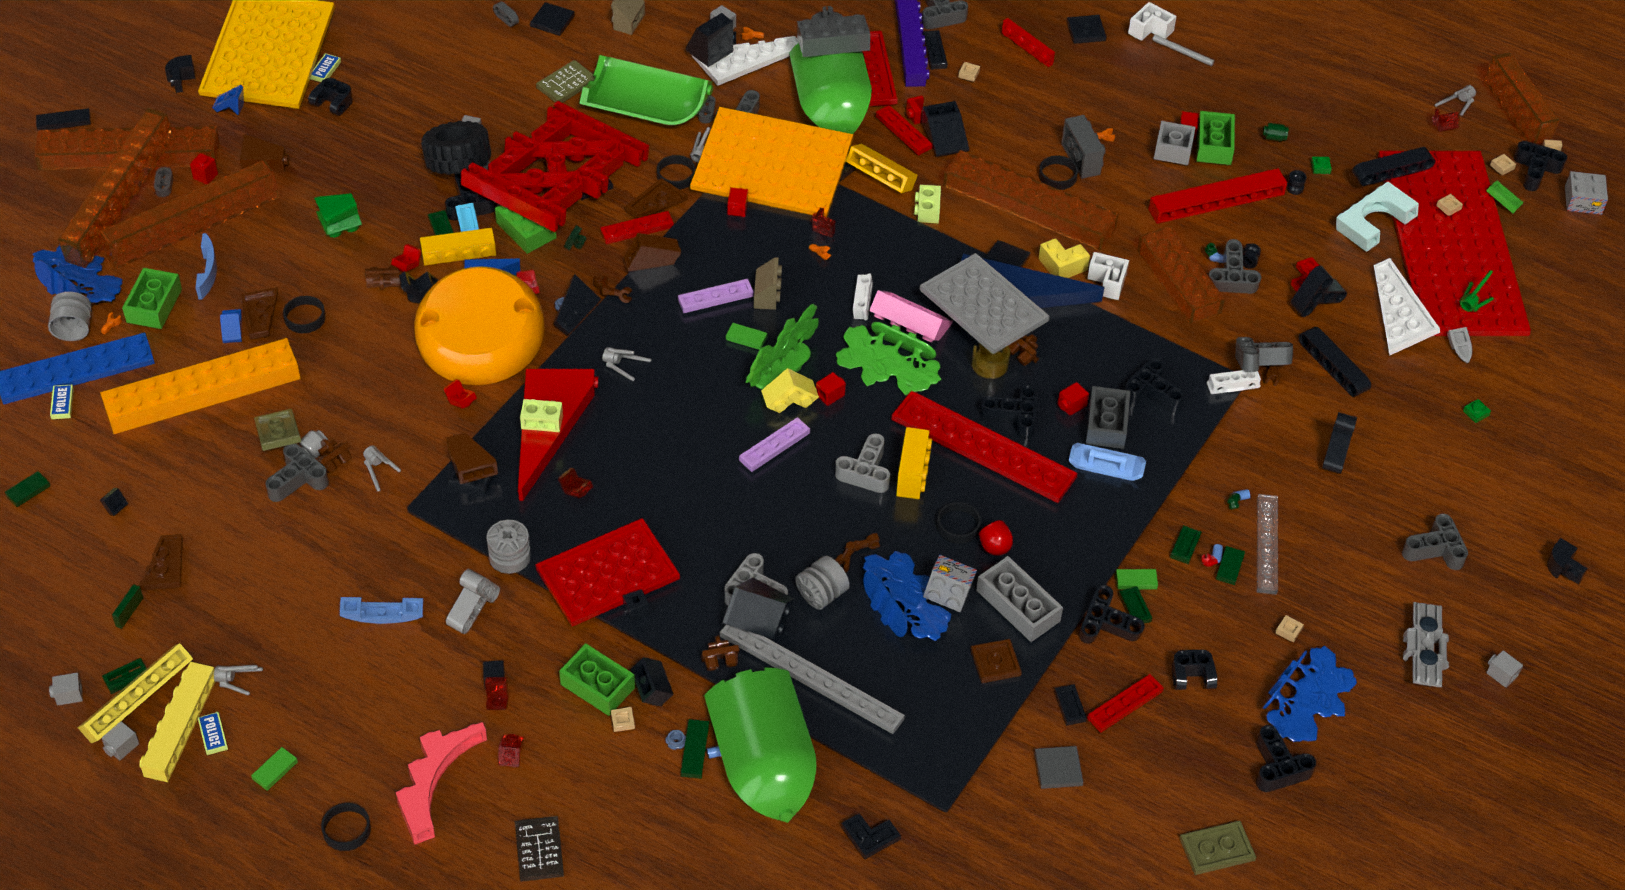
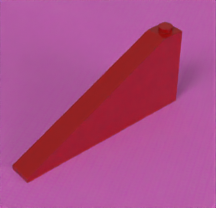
M526 369L524 399L562 402L563 417L560 432L522 429L518 481L519 501L525 499L593 399L595 388H598L599 383L598 377H595L594 369Z

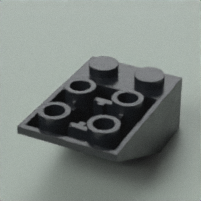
M956 101L923 106L921 122L929 141L932 143L936 157L969 151L961 113Z

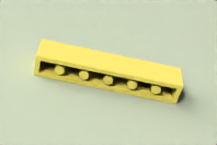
M180 643L171 647L77 728L90 743L98 741L193 660V658Z
M190 662L187 669H184L181 682L174 689L172 701L167 704L165 715L157 724V732L154 738L150 739L146 754L141 757L139 765L144 777L164 782L169 781L198 720L197 717L200 716L215 684L214 667Z

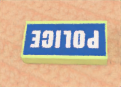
M325 53L313 69L310 79L322 82V80L330 78L341 63V58Z
M73 385L53 386L51 419L71 418Z
M219 712L197 717L206 754L211 755L228 750Z

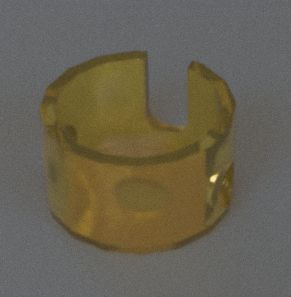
M981 343L976 353L977 346L974 345L972 367L979 376L995 379L1006 373L1010 359L1009 346L1002 349L1003 353L998 351L992 354Z

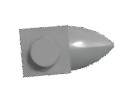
M1467 327L1449 330L1447 335L1452 350L1455 349L1457 355L1463 361L1469 363L1472 356V344Z

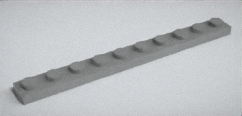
M727 624L720 631V637L738 645L739 648L775 668L788 670L792 678L892 734L895 733L904 721V714L764 636Z

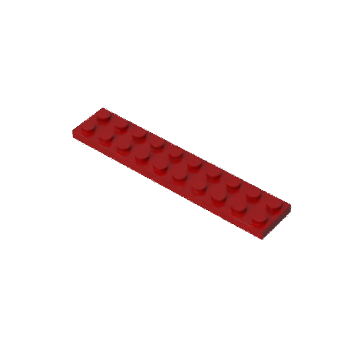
M911 391L892 414L893 421L905 427L929 430V438H932L933 441L1056 503H1059L1077 478L1076 472L916 392Z

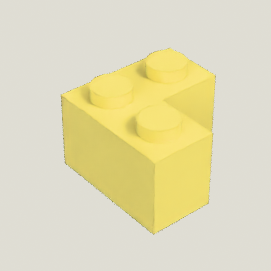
M1055 238L1040 244L1038 259L1050 274L1070 278L1088 270L1090 255L1081 244L1065 250Z
M789 368L761 390L767 408L778 413L784 411L792 403L807 408L819 398L813 380Z

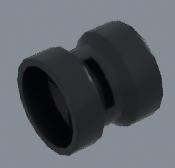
M1300 170L1292 171L1286 186L1287 191L1293 195L1303 193L1304 184L1307 179L1306 174Z
M1249 243L1244 246L1243 266L1250 269L1257 266L1258 258L1261 254V248L1258 245Z

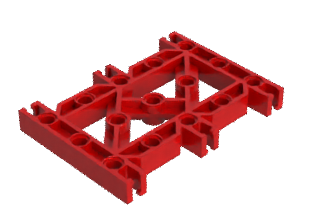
M560 101L554 103L555 109L552 106L547 108V122L531 132V138L517 131L513 133V140L509 136L505 138V152L488 164V170L473 162L468 166L469 171L465 168L461 170L462 186L553 232L558 230V223L560 226L565 225L566 209L582 197V192L598 199L601 196V191L603 193L608 191L609 176L623 166V160L639 167L641 159L644 162L647 161L649 154L648 144ZM570 134L576 136L571 138L569 141H562ZM567 157L573 161H582L585 157H592L575 171H567L565 158ZM538 158L546 159L547 172L532 168L527 173H519ZM552 188L541 197L534 194L542 192L543 189Z

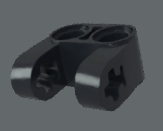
M326 78L311 91L308 102L319 107L325 100L330 101V112L340 116L353 103L351 87L334 78Z
M1180 650L1175 653L1171 667L1175 690H1186L1187 677L1202 676L1205 689L1217 688L1216 667L1213 656L1209 651Z

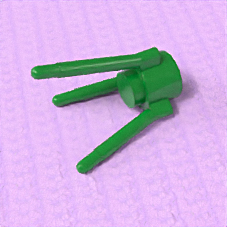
M1492 270L1487 273L1476 289L1469 294L1473 286V282H1470L1463 297L1459 300L1462 309L1467 312L1472 310L1476 312L1480 307L1494 300L1493 297H1490L1479 303V297L1476 295L1493 273Z

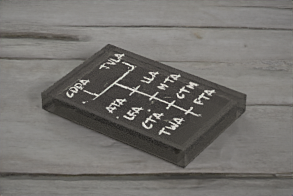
M558 816L515 821L520 882L563 877L564 870Z

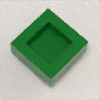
M1312 157L1313 174H1331L1332 168L1329 157Z
M1477 399L1466 405L1463 412L1477 423L1490 416L1491 410Z

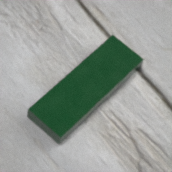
M689 719L681 777L702 779L710 721Z

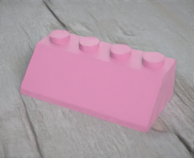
M878 290L869 310L875 313L874 316L881 320L889 319L891 320L890 324L898 327L902 325L907 328V332L919 333L923 335L922 339L929 342L933 340L939 341L953 322L949 318L889 291Z

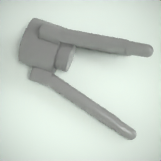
M1467 85L1453 95L1439 101L1434 106L1437 107L1459 97L1461 101H1467L1460 113V116H1463L1470 104L1474 102L1473 97L1476 95V91L1473 86Z
M707 127L701 141V132H698L690 157L697 163H699L705 147L703 144L708 136L710 127Z
M610 347L604 350L602 357L603 361L607 362L606 367L614 369L631 381H634L635 378L614 364H619L622 357L651 362L650 358L633 355L634 351Z
M369 446L365 449L363 456L366 458L364 464L367 466L376 490L379 492L381 489L371 465L377 466L384 462L398 472H401V469L385 457L376 446Z
M257 665L216 666L214 681L220 682V687L250 695L249 691L231 685L229 682L234 680L235 672L263 671V668Z

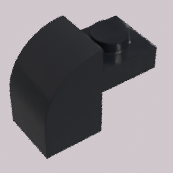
M191 55L175 57L165 66L167 81L171 82V87L175 86L176 93L183 92L182 80L196 79Z
M405 271L399 275L401 280L400 286L407 293L409 301L413 303H420L428 290L439 281L428 271L417 279Z
M1562 538L1554 545L1547 561V567L1555 578L1558 579L1562 574L1579 585L1588 568L1573 560L1578 548Z

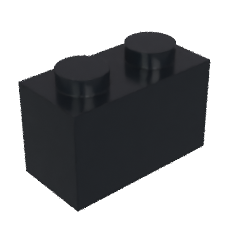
M643 657L631 668L642 702L662 706L674 695L661 661Z

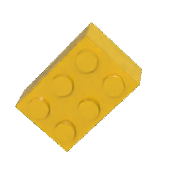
M906 427L896 496L920 499V493L925 492V480L928 474V463L931 455L929 450H931L932 438H929V430Z

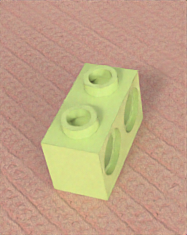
M920 185L919 192L915 194V202H918V204H915L914 215H918V222L939 224L941 186Z
M524 399L520 415L521 429L560 432L563 417L562 402Z

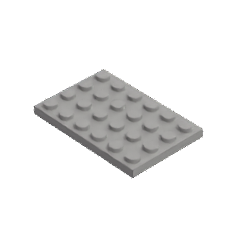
M976 253L920 285L921 292L992 354H995L1049 321L1047 313Z

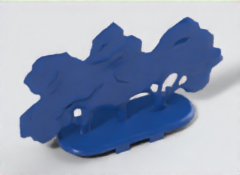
M62 243L56 248V252L40 250L33 253L36 275L40 282L47 287V292L51 295H57L62 292H82L87 294L86 297L91 303H97L103 300L111 302L115 299V295L120 293L123 279L111 275H97V272L102 270V265L100 264L103 263L104 257L93 255L81 257L82 250L76 244ZM70 280L76 281L77 284H78V286H76V285H75L73 282H71ZM92 287L93 290L85 291V289L81 290V288Z
M894 551L890 555V560H886L877 554L864 558L866 562L863 568L867 571L863 578L864 588L871 600L870 606L874 611L878 610L882 615L880 620L884 626L889 625L896 636L903 637L907 632L908 621L912 623L911 632L915 637H929L934 641L941 637L940 633L947 631L951 613L940 606L927 603L926 598L923 596L930 577L913 574L915 564L908 554ZM895 600L900 601L904 605V612ZM907 615L918 616L920 620H911L912 618L907 617Z
M1326 646L1311 648V662L1307 665L1300 663L1307 654V650H1305L1297 661L1293 660L1268 692L1271 696L1262 709H1266L1274 699L1279 700V710L1269 711L1267 720L1278 730L1282 738L1288 737L1293 742H1300L1302 740L1316 741L1318 728L1314 721V714L1318 713L1322 717H1331L1332 714L1345 716L1344 703L1338 698L1337 693L1349 692L1356 685L1357 681L1351 669L1336 667V655ZM1299 667L1302 669L1305 677L1295 682L1290 676ZM1313 668L1315 669V672L1313 673L1308 669ZM1286 682L1296 687L1297 692L1292 698H1285L1280 693ZM1292 700L1294 703L1290 704L1288 701ZM1285 702L1290 706L1291 714L1286 713L1284 709L1286 707ZM1280 711H1283L1284 716L1280 715Z

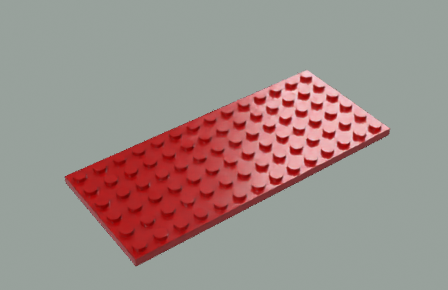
M1379 151L1378 158L1404 151ZM1429 151L1436 160L1433 167L1428 170L1384 181V184L1386 182L1391 183L1419 203L1418 216L1407 224L1402 223L1394 216L1392 217L1408 283L1440 328V333L1434 336H1448L1447 332L1449 330L1467 327L1469 336H1529L1531 329L1494 197L1487 192L1491 185L1481 151ZM1449 194L1453 195L1463 204L1461 210L1450 216L1436 206L1440 199ZM1492 270L1493 273L1476 295L1479 297V303L1490 297H1493L1494 300L1480 307L1476 312L1473 310L1467 312L1462 309L1459 300L1463 297L1470 282H1473V286L1469 294L1476 289L1487 273Z

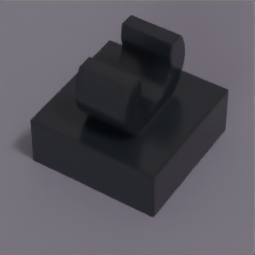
M113 488L100 499L104 508L112 516H115L128 504L118 488Z

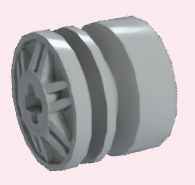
M62 292L54 296L51 301V314L48 322L50 333L56 338L65 341H77L87 336L92 310L90 300L76 292Z
M503 520L492 525L486 537L489 561L492 567L501 573L508 574L524 569L530 562L531 557L527 528L515 520Z
M822 556L811 567H807L796 576V585L803 598L812 607L823 609L834 598H838L849 589V580L839 563L829 556Z

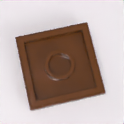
M1010 639L971 646L970 651L981 683L1021 676L1022 672Z

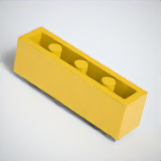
M863 144L851 146L846 159L847 163L900 193L912 191L918 176Z
M492 228L420 238L424 266L496 256Z

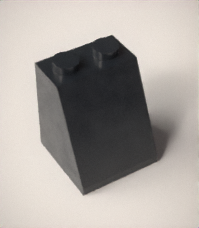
M720 13L695 29L686 46V51L707 67L733 52V21L723 13Z
M753 577L735 587L723 623L774 639L779 635H783L786 631L787 618L794 609L792 606L794 598Z

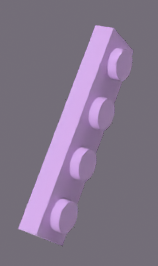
M748 279L678 295V302L683 313L753 297V289Z
M797 417L741 454L739 461L753 472L810 434V428Z

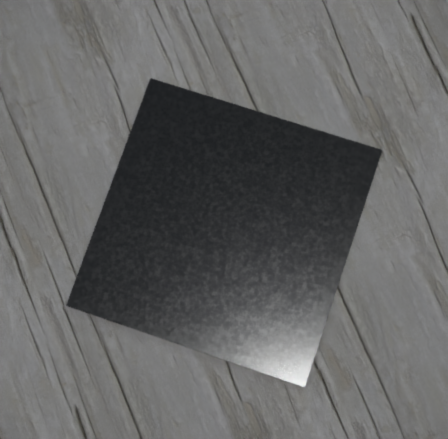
M840 184L837 186L827 218L748 202L745 217L728 215L729 197L704 192L663 236L677 239L678 245L681 248V254L676 259L674 265L630 271L615 286V289L631 288L632 292L630 294L625 293V295L632 297V300L629 303H624L620 300L619 296L607 295L538 368L594 369L595 377H598L599 383L598 388H595L593 399L525 499L519 501L518 494L522 436L520 415L524 400V383L472 438L499 463L497 468L498 474L494 475L486 494L448 486V480L454 469L451 460L409 504L407 511L487 557L489 555L486 537L492 525L503 520H515L522 523L528 530L531 557L528 565L516 573L548 591L549 589L537 572L535 564L643 518L679 572L680 579L645 594L649 603V615L630 621L623 605H620L596 616V618L714 684L722 680L726 682L735 678L736 673L751 669L752 672L764 671V668H775L739 648L738 664L734 667H726L725 658L717 659L719 669L708 671L705 662L701 661L702 651L710 650L708 649V643L715 642L714 636L719 635L720 637V631L726 625L723 623L728 605L725 603V585L749 554H760L764 559L763 575L784 585L788 590V596L794 598L792 604L794 609L787 618L786 631L783 635H779L774 639H768L905 715L904 721L895 733L892 734L791 677L810 738L937 809L948 812L1086 615L1097 587L1107 585L1116 569L1119 568L1241 393V391L1211 394L1206 383L1209 381L1210 374L1233 372V370L1091 303L1041 308L1049 315V321L1031 331V334L1037 337L1036 344L1038 348L1034 350H1036V356L1039 360L1036 363L1031 361L1024 366L1017 359L1022 353L1020 350L1011 355L1006 351V348H1003L992 354L920 291L921 284L958 264L963 254L973 255L976 253L981 258L986 259V253ZM811 244L828 246L830 249L827 253L831 254V257L824 260L816 252H812L809 246ZM773 258H779L778 265H782V274L778 276V278H781V289L777 290L781 291L780 302H776V310L755 309L756 269ZM869 273L872 275L873 287L870 308L878 290L889 291L953 320L951 326L939 341L933 340L929 342L922 339L923 335L916 334L917 339L927 343L935 350L936 358H921L923 361H938L940 364L938 375L941 378L937 384H931L928 390L917 391L916 393L1076 472L1077 478L1059 503L933 440L931 450H929L931 455L928 463V474L925 480V492L920 493V499L896 496L906 427L893 421L892 414L908 395H904L899 389L897 378L894 375H891L887 381H876L875 384L866 386L861 378L862 367L849 369L837 364L836 353L843 348L849 347L843 337L849 327L855 328L856 326L863 325L873 337L877 336L871 328L873 322H880L890 327L893 326L890 324L891 320L876 318L874 316L875 313L869 311L867 320L854 319L853 304L858 275H867ZM748 279L753 289V297L683 313L678 302V295ZM811 304H814V306H817V309L812 319L818 318V327L809 340L802 342L809 347L811 355L797 373L813 380L816 388L818 381L834 372L846 383L845 395L829 406L817 398L807 408L792 403L784 411L778 413L767 408L761 392L762 389L756 386L751 387L750 382L746 383L750 367L756 359L759 350L726 340V335L732 323L766 332L767 339L762 347L767 345L774 347L777 343L778 335L784 329L786 321L795 318V323H797L802 313ZM901 325L900 331L909 334L906 331L907 328ZM883 340L884 345L894 346V344ZM610 347L634 351L633 355L650 358L651 362L622 357L619 364H614L635 378L634 381H631L614 369L606 367L607 362H604L602 357L604 350ZM901 347L898 349V353L902 356L913 355L912 352ZM914 358L913 365L915 368H919V361H915L917 358ZM1151 358L1163 360L1165 365L1162 377L1182 389L1185 393L1181 410L1179 412H1170L1144 396L1136 404L1129 403L1124 449L1090 445L1143 457L1146 461L1143 477L1131 481L1075 468L1069 462L1072 445L1076 443L1086 444L1092 386L1125 390L1127 381ZM1077 382L1089 393L1088 403L1086 407L1069 416L1058 405L1059 393ZM1031 385L1037 389L1035 428L1033 436L1029 439H1022L1017 435V424L986 421L980 417L981 401L986 396L1019 398L1020 390L1023 386ZM797 417L810 428V434L753 472L739 461L741 454ZM871 434H880L884 437L883 456L878 466L888 469L890 481L889 489L883 493L839 481L835 476L836 460L841 456L858 459L867 438ZM953 502H963L973 506L981 517L980 531L995 521L1003 520L1012 534L1013 545L1011 549L1001 556L992 555L983 548L979 534L972 541L963 544L945 540L937 529V519L940 510L945 505ZM963 511L949 512L940 520L945 530L956 535L971 533L978 526L974 517ZM877 533L880 539L878 541L880 547L876 549L865 547L851 555L850 568L845 572L849 580V589L838 598H834L823 609L812 607L799 592L796 585V576L807 567H811L822 556H829L835 560L840 554L844 553L848 542L866 540L869 535ZM894 551L906 553L915 564L913 574L917 576L926 575L930 577L939 555L974 568L977 572L961 612L926 599L928 604L940 606L951 613L947 631L940 633L941 637L934 641L929 637H915L911 632L912 623L908 621L906 634L903 637H898L889 625L884 626L880 620L882 615L879 611H874L870 606L871 600L865 591L863 582L864 574L867 572L863 568L866 556L877 554L886 560H890V555ZM1007 556L1063 607L1061 621L1032 642L976 591L978 576ZM895 600L904 612V605L900 601ZM907 615V617L912 618L911 620H920L918 616ZM1010 639L1022 672L1021 676L981 683L970 651L971 646Z

